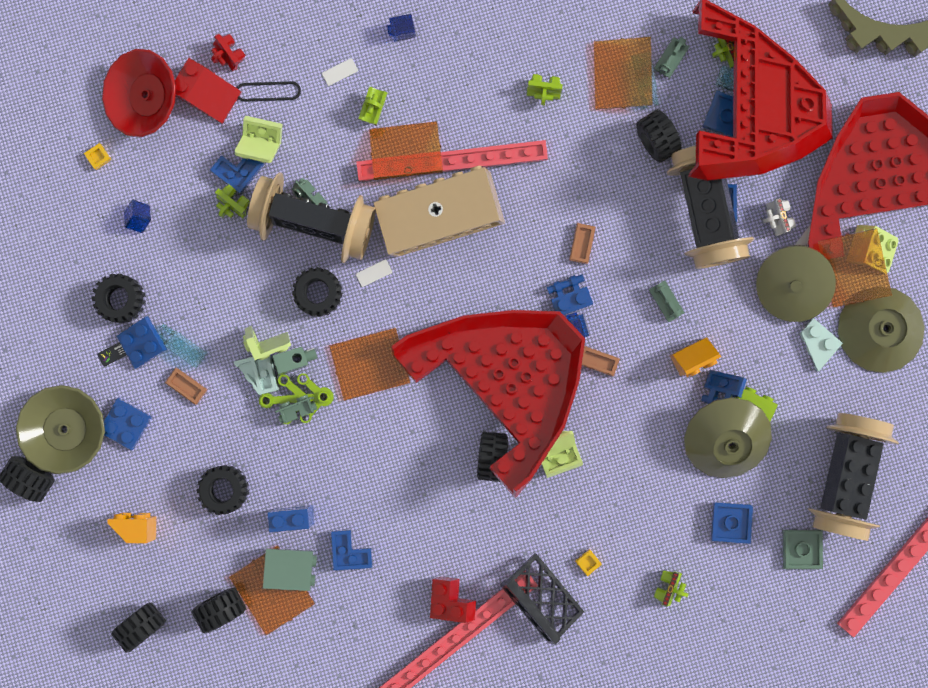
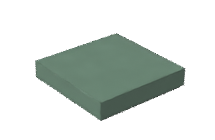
M782 530L784 569H823V530Z

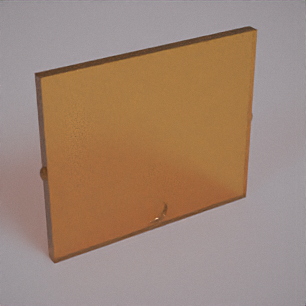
M651 37L594 41L595 109H625L626 107L653 106Z
M437 121L369 129L371 141L370 155L372 156L374 180L443 172Z
M877 228L818 241L820 253L829 261L835 274L836 287L832 298L833 307L892 296Z
M396 328L329 345L336 369L335 374L338 377L344 401L410 383L408 373L392 356L391 346L399 341Z
M263 554L256 560L253 559L250 564L229 576V578L267 636L286 622L292 621L294 617L313 606L315 602L308 591L263 589L265 554Z

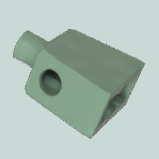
M303 347L272 355V361L278 377L306 368L309 361L318 359L314 348L304 351ZM298 356L301 361L296 363L292 358Z

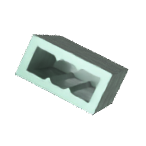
M266 548L263 589L310 591L311 586L315 587V575H312V567H316L317 555H313V550Z

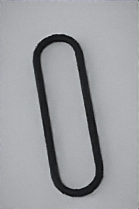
M293 81L242 83L237 86V89L250 85L294 84L298 87V94L295 97L243 99L239 96L238 99L245 102L294 100L300 96L301 87Z

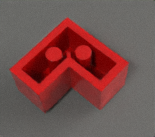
M450 577L432 579L430 618L461 623L474 621L476 600L458 598L460 579Z

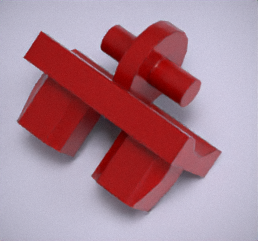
M220 34L215 35L214 48L211 49L214 55L211 57V61L213 63L220 62L222 66L227 64L232 72L237 70L238 64L245 59L244 52L240 48L235 51L230 49L235 44L230 34L224 36Z

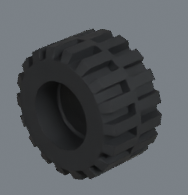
M657 109L637 121L638 136L649 155L657 162L662 163L670 158L673 153L682 150L681 139L675 126L661 110Z
M316 267L315 269L308 268V271L304 270L301 272L302 274L296 278V283H293L294 291H292L293 300L298 305V308L314 317H323V315H329L330 312L335 311L336 307L340 305V299L343 295L341 291L342 286L337 277L329 270L322 269L321 267ZM316 281L324 282L329 289L327 298L321 303H312L307 298L308 287Z
M109 274V277L104 276L102 278V282L98 281L96 283L98 288H94L92 291L95 293V296H92V301H95L93 307L98 310L97 314L103 316L102 318L117 323L131 322L132 318L139 316V312L142 313V304L145 305L146 303L143 297L146 296L142 292L143 287L135 279L123 274ZM118 288H124L128 294L127 303L123 308L115 310L110 303L111 294Z
M482 432L477 466L478 480L501 482L490 470V466L507 453V434Z
M11 456L0 473V482L3 486L14 494L33 502H42L55 482V479L49 472L41 471L27 461L26 458L20 456Z
M227 465L207 470L197 484L199 485L197 493L200 496L198 500L203 503L201 506L207 508L210 513L214 512L215 515H226L236 511L246 502V496L249 495V490H247L249 483H246V476L242 475V471ZM218 479H227L233 486V495L228 501H221L214 495L213 486Z
M236 587L228 588L200 603L191 613L201 632L209 633L239 617L246 610V606Z
M150 602L119 624L112 631L111 635L125 653H128L160 629L166 620L153 603Z

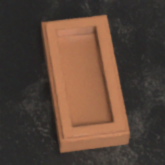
M577 223L569 261L588 264L596 229L595 226Z
M584 346L582 366L614 377L620 358Z
M177 367L165 382V384L195 405L200 402L208 390Z

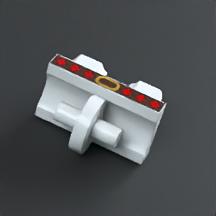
M779 198L766 204L768 218L763 219L764 224L770 223L771 229H774L775 236L790 232L792 228L796 227L795 220L792 217L787 219L785 213L790 210L788 200L782 201Z

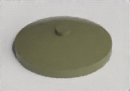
M803 245L785 246L771 253L761 264L756 278L757 295L763 307L773 316L789 322L806 321L822 313L830 304L836 287L835 274L826 257L817 250Z

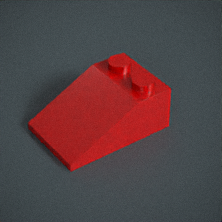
M190 58L187 59L175 79V97L221 124L224 123L242 91Z

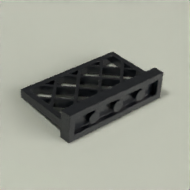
M534 553L508 580H504L500 584L549 644L556 645L561 640L560 637L584 613V610L537 553ZM534 561L539 564V573H530V565ZM519 575H526L525 587L519 586L515 581ZM530 575L539 576L538 587H530ZM543 576H549L551 588H542ZM529 589H538V601H532L529 598ZM542 590H551L550 602H542ZM555 590L563 593V603L555 602ZM542 604H550V616L542 614ZM554 604L563 605L562 617L554 616ZM567 605H572L577 610L572 617H567ZM554 618L562 619V628L558 632L553 627Z

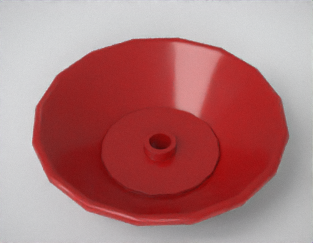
M133 49L121 54L110 66L103 82V105L106 116L114 128L127 136L144 137L155 133L163 126L175 105L176 85L173 72L164 58L151 50Z

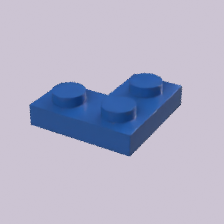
M221 155L210 171L242 194L264 166V163L243 158L236 167Z
M351 530L331 531L333 571L373 567L372 548L352 549Z

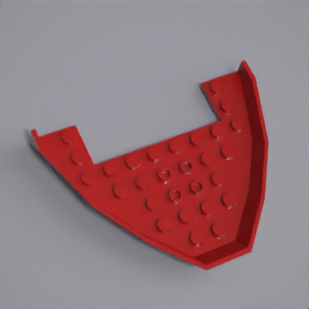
M700 0L693 9V14L699 15L698 34L734 42L733 137L699 130L696 134L695 167L690 171L689 177L708 181L762 175L802 159L833 139L832 104L826 90L791 54L755 25L708 0Z
M900 92L862 97L835 139L817 182L808 247L817 250L826 259L845 256L839 219L928 206V115Z
M508 310L463 315L406 335L392 345V356L415 383L447 361L519 444L492 464L490 470L516 499L531 481L565 428L580 381L585 338L560 311Z

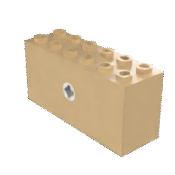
M476 166L471 168V172L468 173L457 172L452 174V178L446 180L438 178L433 180V184L427 186L426 183L419 184L411 191L404 189L398 191L397 195L392 197L390 195L379 197V201L374 202L388 255L400 257L505 224L491 172L485 167Z

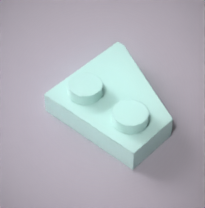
M814 318L800 332V336L806 344V350L813 360L816 371H820L843 344Z
M271 354L270 357L264 360H254L253 357L234 361V365L239 367L245 375L244 377L253 385V388L259 395L279 390Z

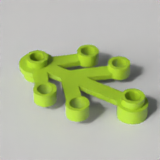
M306 373L299 374L297 381L301 385H306L314 394L304 393L290 380L288 375H281L278 378V383L281 386H286L295 395L273 396L271 393H265L259 397V404L263 408H270L274 404L297 403V398L308 395L309 398L314 396L310 401H315L318 410L321 406L330 405L334 395L327 387L319 388L310 380ZM302 375L306 376L307 381L305 383H302L300 381V377ZM282 377H286L288 379L286 384H283L281 382ZM322 393H325L327 395V399L325 401L321 400L320 398ZM265 397L269 398V404L263 403ZM314 410V413L308 414V421L303 420V418L300 415L301 422H310L312 420V416L315 414L317 410Z

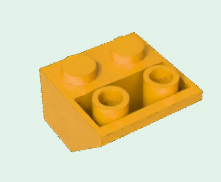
M707 337L669 355L679 375H686V377L701 372L699 369L701 367L704 369L717 364V359L721 358L720 353Z
M130 512L114 514L113 518L107 519V523L126 543H149L156 539V516H150L151 513L145 512L131 516Z

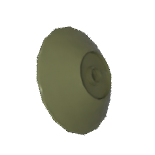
M876 286L861 290L847 301L840 313L838 335L843 343L841 347L853 363L867 371L886 373L901 369L915 358L923 344L925 326L921 311L909 296L895 288ZM884 325L888 327L887 332L883 330Z
M65 385L47 387L31 396L20 410L16 424L18 446L27 461L41 471L54 474L76 472L89 464L101 449L105 434L103 414L94 399L78 388ZM63 426L67 427L66 433L62 431Z
M733 397L715 400L699 409L689 421L684 436L685 452L693 466L708 476L719 478L740 476L755 468L766 456L772 440L771 423L763 410L748 400Z

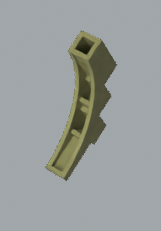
M832 0L828 4L831 13L841 21L843 29L850 33L845 40L847 41L848 48L855 53H858L873 41L876 43L877 49L884 53L885 56L902 43L905 44L907 52L912 54L914 58L928 48V20L908 25L888 24L861 14L845 0Z

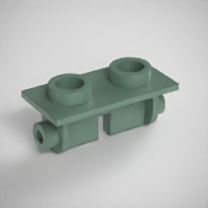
M673 37L654 69L670 79L689 49V46L685 44L686 40L682 37L679 39Z
M301 178L298 182L297 180L295 181L292 190L296 198H306L316 205H319V203L327 205V201L319 192L314 196L312 195L316 189L307 179Z
M665 280L649 289L668 323L685 313Z
M308 395L297 398V403L291 405L290 402L279 405V410L275 411V413H281L278 416L280 423L284 422L286 424L298 419L296 414L298 410L301 417L314 413V410H317L315 402L311 403L310 401L314 396L309 398Z

